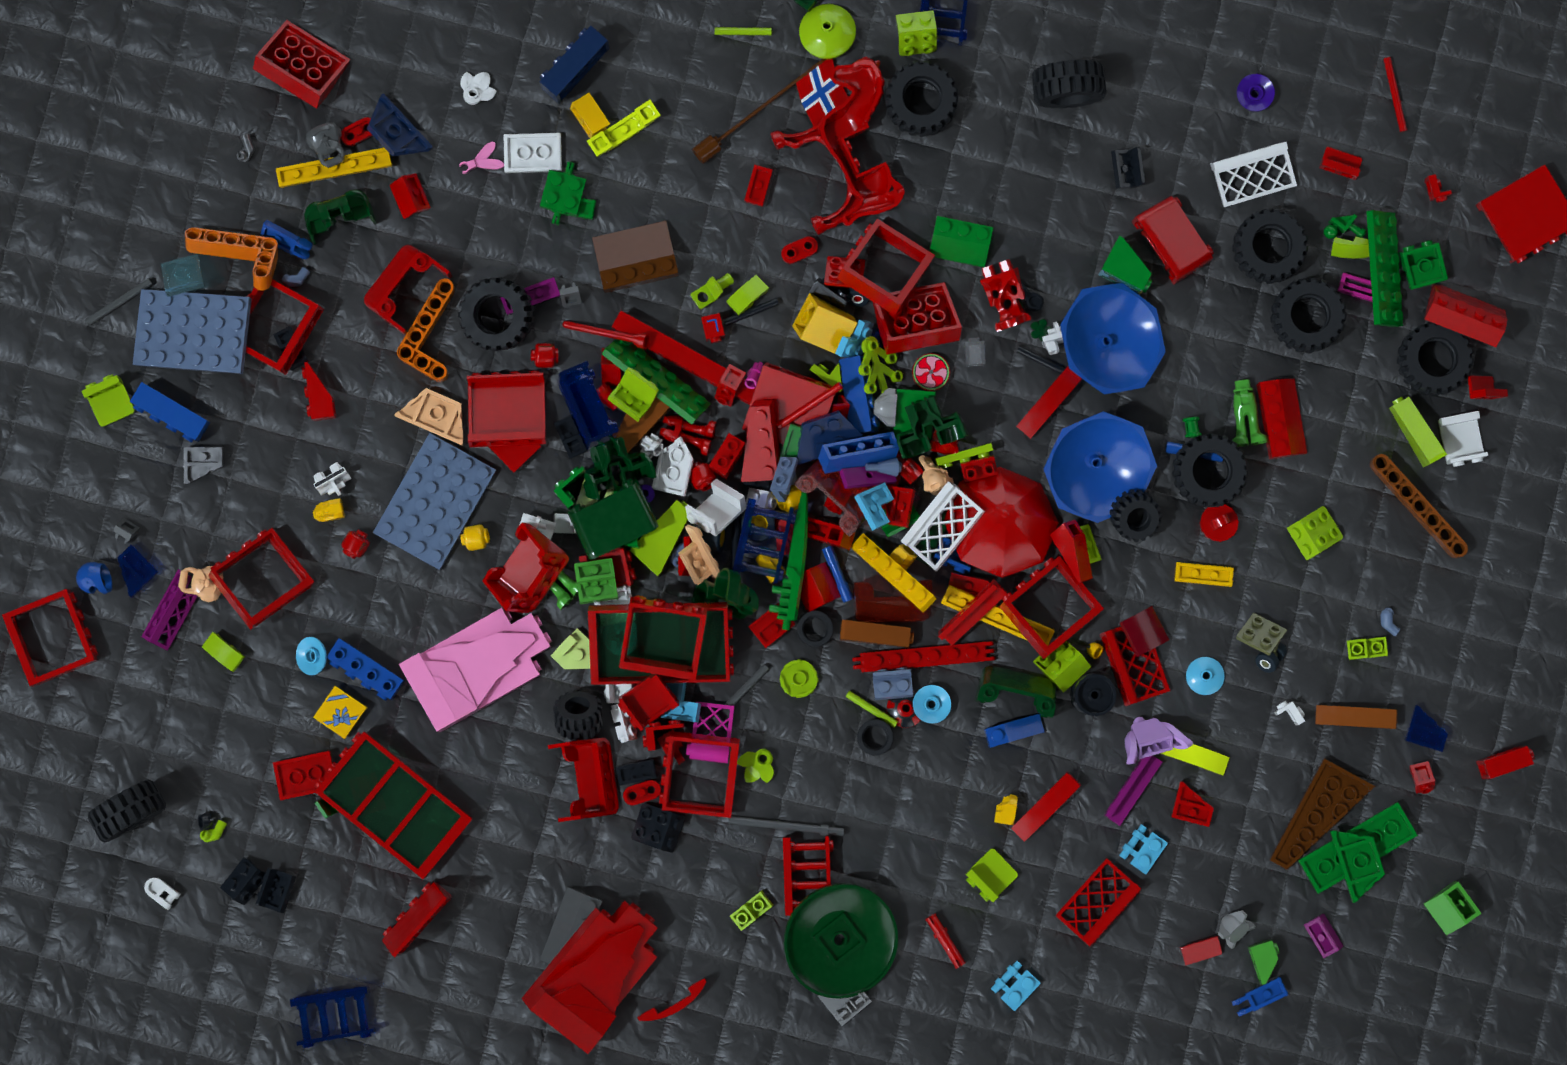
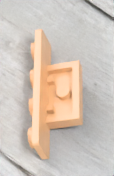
M686 525L685 529L692 543L678 553L694 584L699 585L709 576L715 582L720 570L718 562L710 553L711 548L704 542L702 538L703 533L698 527Z

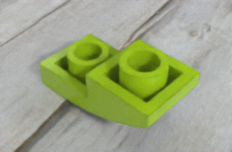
M1355 236L1354 241L1335 237L1331 256L1351 259L1369 257L1368 239Z
M755 275L741 286L726 303L740 315L753 306L754 301L767 293L769 287Z
M212 632L202 645L205 651L232 672L237 669L245 658L242 653L233 645L228 644L216 632Z
M1386 637L1347 641L1349 660L1388 656Z
M761 890L732 913L730 917L742 931L774 905Z

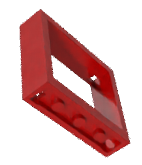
M876 219L873 225L869 223L864 233L866 235L859 237L855 244L857 248L850 250L846 257L848 261L843 260L838 269L841 271L837 279L891 314L896 315L931 264L935 255L881 220ZM874 234L920 263L898 297H895L851 269V266Z
M272 279V287L309 306V309L277 363L247 346L246 353L287 375L324 309L315 302ZM254 287L252 292L246 296L252 298L250 315L265 290H257Z
M273 528L258 533L257 539L254 541L248 540L241 546L242 549L237 553L232 551L226 556L227 560L220 563L218 561L210 568L211 571L208 575L250 630L310 589L314 584V580ZM269 541L300 580V583L251 617L219 575Z
M1060 556L1055 560L1051 557L1043 564L1045 568L1042 571L1039 569L1034 571L1030 575L1031 580L1027 583L1022 581L1015 587L1017 591L1013 595L1009 592L1002 598L1004 602L999 606L1043 660L1104 609L1085 585L1077 581L1069 566ZM1056 567L1091 610L1047 646L1014 607L1012 602Z
M64 589L2 614L23 671L31 687L98 661L97 648L90 641V638H92L91 632L88 627L85 628L83 620H85L84 614L81 609L78 610L76 602H78L77 597L69 589ZM64 597L87 657L38 676L15 617Z
M639 595L630 597L619 668L696 681L707 609L700 605L685 606L681 602L667 603L663 599L648 600L646 597ZM635 607L700 618L692 666L627 656Z
M671 731L670 737H666L665 740L668 756L664 755L663 767H666V774H662L661 777L664 793L660 792L659 804H662V811L731 818L740 739ZM675 741L731 747L725 806L669 800Z

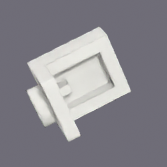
M749 488L746 506L749 508H764L770 513H774V509L777 506L776 497L772 492Z
M606 684L604 690L606 702L620 703L619 696L630 690L635 684Z
M1284 701L1276 706L1278 710L1274 712L1275 715L1287 711L1295 725L1305 722L1303 718L1305 716L1304 712L1299 706L1296 707L1293 701L1289 703Z

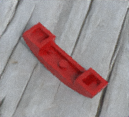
M704 977L688 987L691 995L658 1013L654 1006L637 1017L638 1020L653 1021L662 1019L685 1008L701 992L707 982L706 978Z

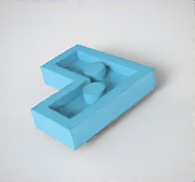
M859 320L852 337L842 336L835 354L847 358L862 355L864 353L861 348L862 341L871 336L874 324L870 321Z
M886 483L868 489L854 497L872 531L890 522L882 508V505L894 500Z
M666 683L679 700V706L673 710L671 708L661 715V718L699 723L701 704L684 701L686 683Z

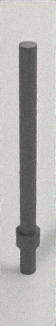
M731 816L728 824L820 833L821 836H828V834L844 835V828L829 827L827 824L818 826Z

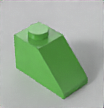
M1272 940L1248 946L1259 983L1262 985L1267 983L1278 961L1277 954H1280L1277 944L1273 943Z

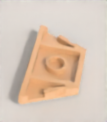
M425 388L416 398L408 402L404 408L394 415L401 420L463 446L462 404Z

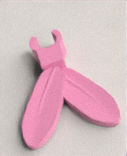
M495 142L487 143L475 159L461 162L459 167L463 165L468 166V169L463 171L462 174H467L477 167L491 170L503 168L504 163L502 161L487 159L495 150Z

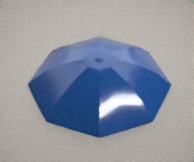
M1123 283L1082 289L1060 324L1069 369L1103 394L1144 388L1166 352L1157 309Z
M1103 411L1063 428L1043 469L1059 509L1099 523L1112 517L1109 514L1110 510L1113 509L1111 505L1113 502H1117L1115 499L1117 496H1123L1122 492L1126 491V493H1129L1131 489L1135 492L1137 489L1142 490L1143 493L1146 491L1157 464L1142 426Z

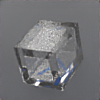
M969 338L968 342L964 343L965 367L985 366L984 341H980V338Z

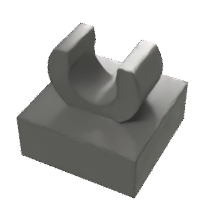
M572 283L570 288H565V285H562V289L559 291L563 307L582 304L579 288L575 283Z
M123 518L115 525L113 532L116 533V539L122 536L125 538L124 544H127L138 534L140 527Z

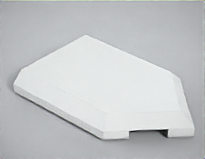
M681 436L670 446L665 447L659 455L655 470L657 478L653 479L652 484L654 490L686 496L694 459Z

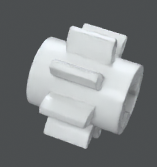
M651 433L650 437L648 435L644 436L640 441V448H642L640 452L646 453L650 459L653 455L659 456L663 450V444L661 443L663 440Z

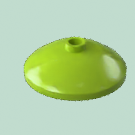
M834 4L818 5L804 15L799 27L800 40L803 47L815 57L822 59L837 58L846 53L853 45L856 37V25L850 13L844 8ZM828 24L830 28L825 29L824 26Z

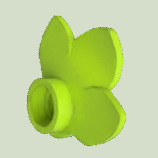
M760 749L756 753L746 752L737 761L738 765L746 767L744 776L747 783L755 782L760 777L764 782L768 783L774 774L773 767L771 766L773 757L771 752L766 749ZM765 755L767 757L766 762H761L759 757Z

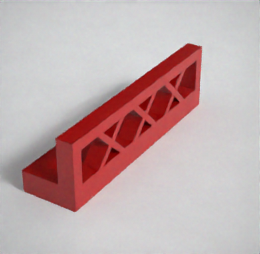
M993 579L938 631V637L941 640L945 639L952 646L1007 595V591Z

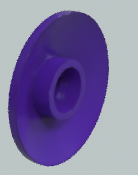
M1250 74L1244 77L1237 87L1239 103L1245 109L1253 112L1268 108L1275 96L1272 82L1261 74ZM1256 91L1258 93V96L1253 97L1251 95V92Z

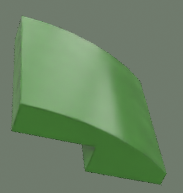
M612 558L574 564L580 605L618 599Z

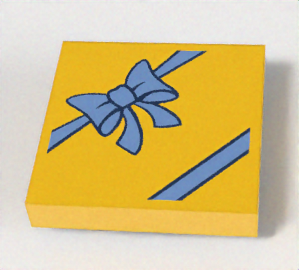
M334 686L313 718L343 739H346L367 707L337 686Z

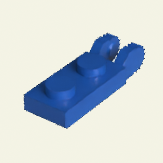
M269 220L263 223L260 236L274 238L278 242V248L302 259L309 258L310 252L308 250L313 246L310 241L300 238Z
M1277 977L1264 985L1244 993L1245 995L1233 1000L1232 1004L1233 1006L1239 1005L1243 1001L1248 1000L1250 1006L1242 1008L1237 1012L1240 1017L1289 994L1281 978Z

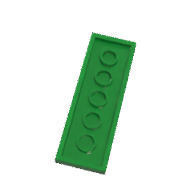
M1366 211L1374 325L1401 327L1403 326L1396 216L1395 213Z
M615 339L602 352L604 357L625 372L630 367L633 370H637L648 381L653 382L659 389L656 397L690 424H693L711 405L705 397L695 392L688 384H685L674 373L668 371L660 362L654 360L643 349L637 348L632 342Z
M1398 802L1345 832L1373 837L1380 858L1418 836ZM1332 840L1297 860L1317 894L1344 879Z

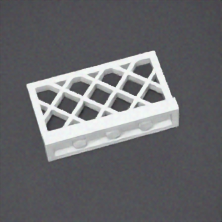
M1281 142L1210 163L1211 169L1214 171L1223 207L1297 186L1287 151V142ZM1283 154L1285 163L1280 168L1273 164L1276 156ZM1258 161H1264L1269 164L1264 174L1255 169ZM1242 166L1251 169L1246 179L1237 175L1239 168ZM1271 166L1280 170L1276 180L1267 176ZM1227 171L1232 174L1228 184L1221 181L1219 173ZM1253 171L1262 176L1258 185L1248 181ZM1283 172L1289 175L1291 184L1283 185L1278 182ZM1235 176L1244 181L1239 191L1230 186ZM1264 178L1274 182L1270 190L1266 191L1260 187ZM1246 183L1255 187L1253 194L1250 196L1242 193ZM1228 188L1238 193L1235 199L1227 202L1225 197Z
M948 481L901 542L912 549L935 571H938L985 511L962 492L956 484ZM957 494L962 497V506H954L953 499ZM974 507L978 512L973 518H967V508ZM963 508V519L954 520V509ZM945 510H950V521H942L941 514ZM964 522V530L961 533H955V523ZM951 523V534L943 535L942 524ZM933 525H938L939 535L930 536L929 529ZM952 537V545L949 548H943V538ZM939 538V549L931 550L930 539ZM920 540H926L927 550L920 551L916 548ZM940 552V560L935 565L931 561V553Z

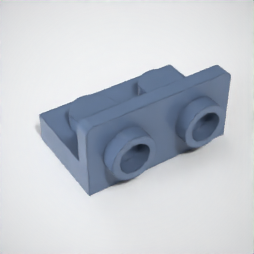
M780 457L770 487L778 502H786L787 496L790 493V486L796 475L798 464L796 457Z
M897 668L895 671L881 669L873 673L875 700L913 697L911 669Z

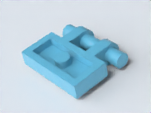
M1141 824L1137 830L1133 831L1130 841L1124 844L1122 847L1123 851L1119 856L1126 860L1129 854L1132 855L1134 858L1130 864L1146 875L1168 843L1153 832L1150 833L1148 838L1143 834L1147 828ZM1141 840L1143 845L1137 852L1133 848Z
M1018 961L1012 966L1009 965L1005 974L1001 978L998 977L994 981L995 984L991 987V990L995 993L1001 988L1005 991L1000 998L1014 1011L1041 984L1027 969L1021 975L1018 970L1022 965ZM1014 976L1017 980L1008 987L1006 983Z

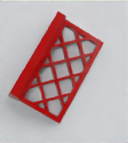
M1121 627L1100 634L1125 706L1170 691L1155 648L1150 650L1148 655H1141L1146 658L1141 668L1133 664L1136 657L1135 653L1130 662L1123 658L1122 653L1125 648L1132 652L1134 651L1126 645L1128 642L1127 637L1124 643L1117 641L1115 632H1124ZM1149 660L1156 665L1154 674L1145 670ZM1131 666L1140 670L1136 680L1129 675ZM1143 672L1152 676L1148 686L1139 682ZM1155 678L1162 682L1164 689L1157 691L1151 688ZM1137 685L1147 689L1144 696L1137 698L1135 692Z
M1106 858L1055 916L1091 948L1142 889ZM1108 864L1113 869L1114 877L1102 878V869ZM1124 879L1130 885L1126 890L1117 891L1116 880ZM1102 880H1114V891H1103ZM1092 881H1100L1101 892H1089V884ZM1115 893V902L1112 905H1104L1103 894ZM1101 894L1102 905L1090 906V895ZM1079 895H1087L1088 906L1076 907V898ZM1090 908H1102L1100 919L1091 920ZM1074 909L1075 920L1066 921L1061 916L1066 910ZM1077 909H1088L1089 920H1077ZM1089 922V931L1083 936L1078 931L1077 923Z

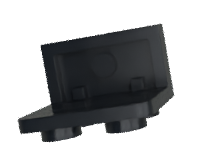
M644 803L640 808L631 838L634 841L673 853L678 843L680 831L684 825L685 816L662 811L661 808Z

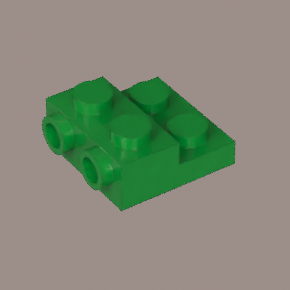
M1432 240L1421 242L1422 246L1415 248L1414 245L1403 247V251L1399 252L1402 268L1406 273L1410 290L1448 280L1439 243H1433Z

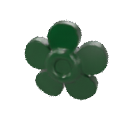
M1040 319L1038 323L1032 322L1030 327L1035 331L1031 332V337L1033 339L1039 337V340L1043 341L1042 337L1047 336V330L1052 328L1046 326L1047 321L1044 319Z

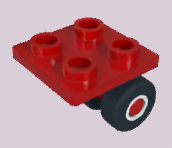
M827 257L824 285L849 287L837 279L841 271L838 269L843 260L847 262L848 258ZM856 259L851 269L870 280L868 276L864 275L865 260ZM851 287L848 289L847 297L851 299L849 301L850 305L862 307L869 302L868 298Z

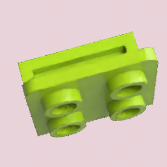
M934 10L896 15L900 56L929 54L937 50V27Z
M628 367L620 383L607 400L639 422L651 407L659 389L653 382L641 376L637 370Z
M108 375L103 378L102 382L98 384L96 382L90 383L85 386L86 389L82 390L84 398L89 401L101 427L112 424L135 412L123 381L117 375Z
M1324 506L1287 527L1288 532L1306 561L1343 539L1341 531Z
M990 849L965 873L968 877L966 881L973 888L977 886L981 890L979 895L986 902L989 900L994 902L998 895L1018 877V873L995 849Z

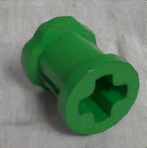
M1200 417L1182 419L1186 429L1185 438L1201 436L1198 424Z

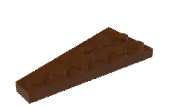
M1323 759L1269 861L1287 870L1375 786L1334 763Z

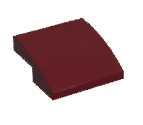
M1152 606L1119 623L1136 657L1169 641Z

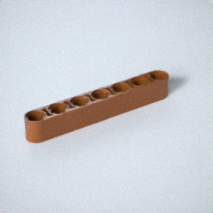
M1384 454L1373 457L1370 461L1372 471L1452 558H1460L1466 555L1468 546L1465 541L1389 457ZM1377 459L1383 460V468H1378L1376 466ZM1390 473H1394L1397 476L1395 483L1389 480L1388 476ZM1403 487H1407L1410 490L1409 497L1402 495ZM1416 501L1422 503V511H1417L1415 509L1414 505ZM1429 516H1433L1436 519L1434 526L1428 523L1427 519ZM1442 530L1448 532L1449 537L1447 540L1441 538L1440 533ZM1455 544L1460 545L1462 549L1460 554L1454 552L1453 547Z

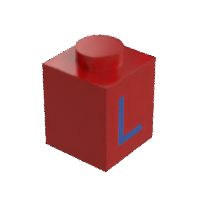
M720 313L701 317L706 342L710 341L711 344L721 342L722 338H725Z

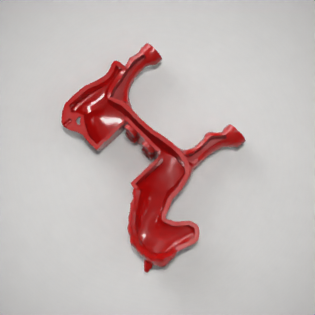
M863 57L853 64L839 65L832 69L830 79L836 85L843 86L852 93L843 104L827 113L818 125L795 134H786L779 130L770 132L777 150L785 146L797 149L811 141L822 143L844 173L847 183V197L843 205L836 212L826 217L816 215L810 218L817 235L822 234L827 229L837 227L840 223L850 226L859 217L880 214L896 207L904 196L905 190L903 186L892 177L886 162L858 174L861 167L858 159L852 157V147L848 141L869 128L868 122L871 119V115L875 112L884 94L885 81L879 69L880 60L874 61L869 57ZM892 185L894 189L893 191L889 192Z

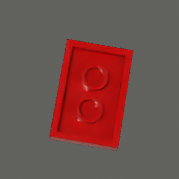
M331 751L273 762L280 800L314 794L317 789L315 784L321 777L325 779L328 776L327 770L333 764ZM336 777L324 791L338 788Z

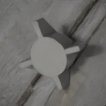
M888 388L874 401V415L886 426L895 427L897 394H895L896 389Z
M1243 910L1225 915L1220 922L1218 935L1222 939H1226V943L1231 949L1235 947L1237 941L1245 936L1247 931L1253 930L1256 927L1251 921L1246 920L1248 915Z

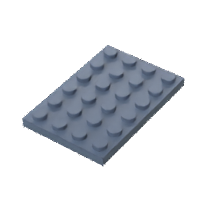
M141 289L132 365L243 374L252 298Z
M429 433L373 533L441 570L497 470Z

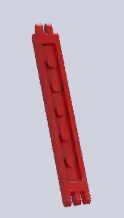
M989 641L952 646L945 645L860 653V657L852 658V661H860L861 665H853V669H861V673L881 669L895 670L897 668L995 661L994 656L987 657L988 653H994V649H986V646H993L994 643Z

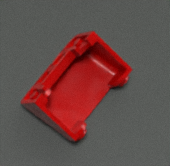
M1169 196L1134 217L1132 223L1136 229H1143L1141 234L1145 235L1165 265V270H1169V279L1175 285L1213 259L1212 255L1214 252L1208 244L1205 245L1181 209L1182 204L1177 197Z
M522 522L515 533V536L521 541L503 567L489 569L482 581L505 611L529 613L539 605L568 563L569 557L564 550L534 526Z

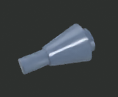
M897 458L865 464L866 471H878L895 477L898 476L902 469L901 462Z

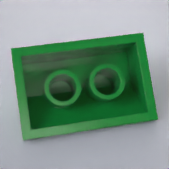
M937 216L929 252L935 255L934 258L984 268L993 227Z

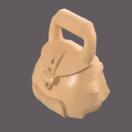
M924 455L919 457V461L925 469L922 475L924 491L938 495L948 481L954 483L953 478L948 476V471L940 466H936L931 457Z
M206 566L203 569L187 567L180 572L178 587L182 592L196 594L205 602L216 601L221 595L220 590L208 576L212 566ZM188 572L193 573L191 588H186ZM222 573V574H220L219 576H220L221 579L223 580L224 577H223V573Z

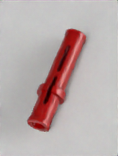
M936 913L927 917L925 920L934 932V938L939 940L955 969L959 968L960 965H964L966 961H964L948 935L947 928L943 927Z

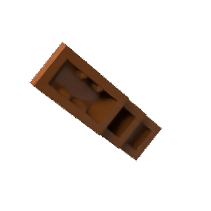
M1316 705L1315 724L1397 729L1398 710Z

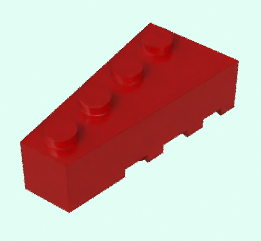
M774 400L754 401L750 407L741 482L768 481L774 478L780 458Z

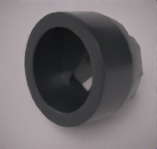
M199 814V828L201 830L211 828L214 821H210V819L213 817L210 814Z

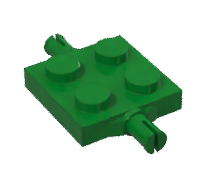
M567 162L565 172L549 170L540 208L548 209L554 213L551 222L554 225L555 221L556 225H559L561 215L568 214L577 217L586 179L572 174L575 165L573 162L571 167L570 162Z

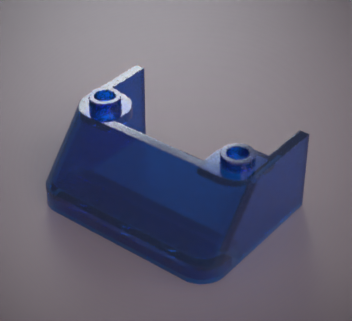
M585 361L559 372L557 383L586 449L589 450L591 447L598 445V442L602 441L604 443L610 437L617 436L619 428L615 420L611 421L608 418L594 386L593 379L596 378L592 368H588L589 363Z

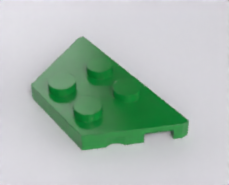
M1332 830L1330 831L1351 901L1355 903L1385 875L1373 837Z

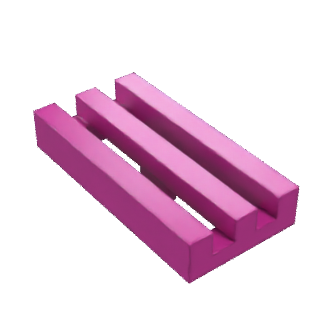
M1342 273L1337 292L1373 302L1371 296L1343 288V286L1372 294V289L1345 282V279L1371 286L1370 280Z

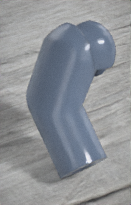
M302 267L297 275L285 274L282 277V282L287 287L301 286L310 274V271Z
M684 542L676 546L672 551L671 563L675 567H678V553L684 549Z
M1385 608L1380 614L1381 626L1395 637L1400 628L1393 624L1394 611L1391 608Z

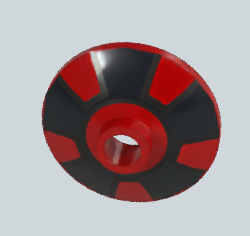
M913 691V697L889 699L887 702V715L897 720V726L909 728L921 721L913 710L915 691ZM903 705L910 707L908 712L902 710Z

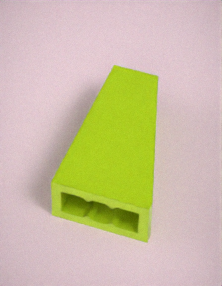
M1401 396L1392 401L1394 405L1389 409L1422 467L1424 468L1446 456L1445 450L1410 397L1403 399Z
M676 500L657 520L659 526L640 538L638 541L640 549H630L631 553L657 577L662 574L688 522L685 508L688 504L683 500L681 502Z

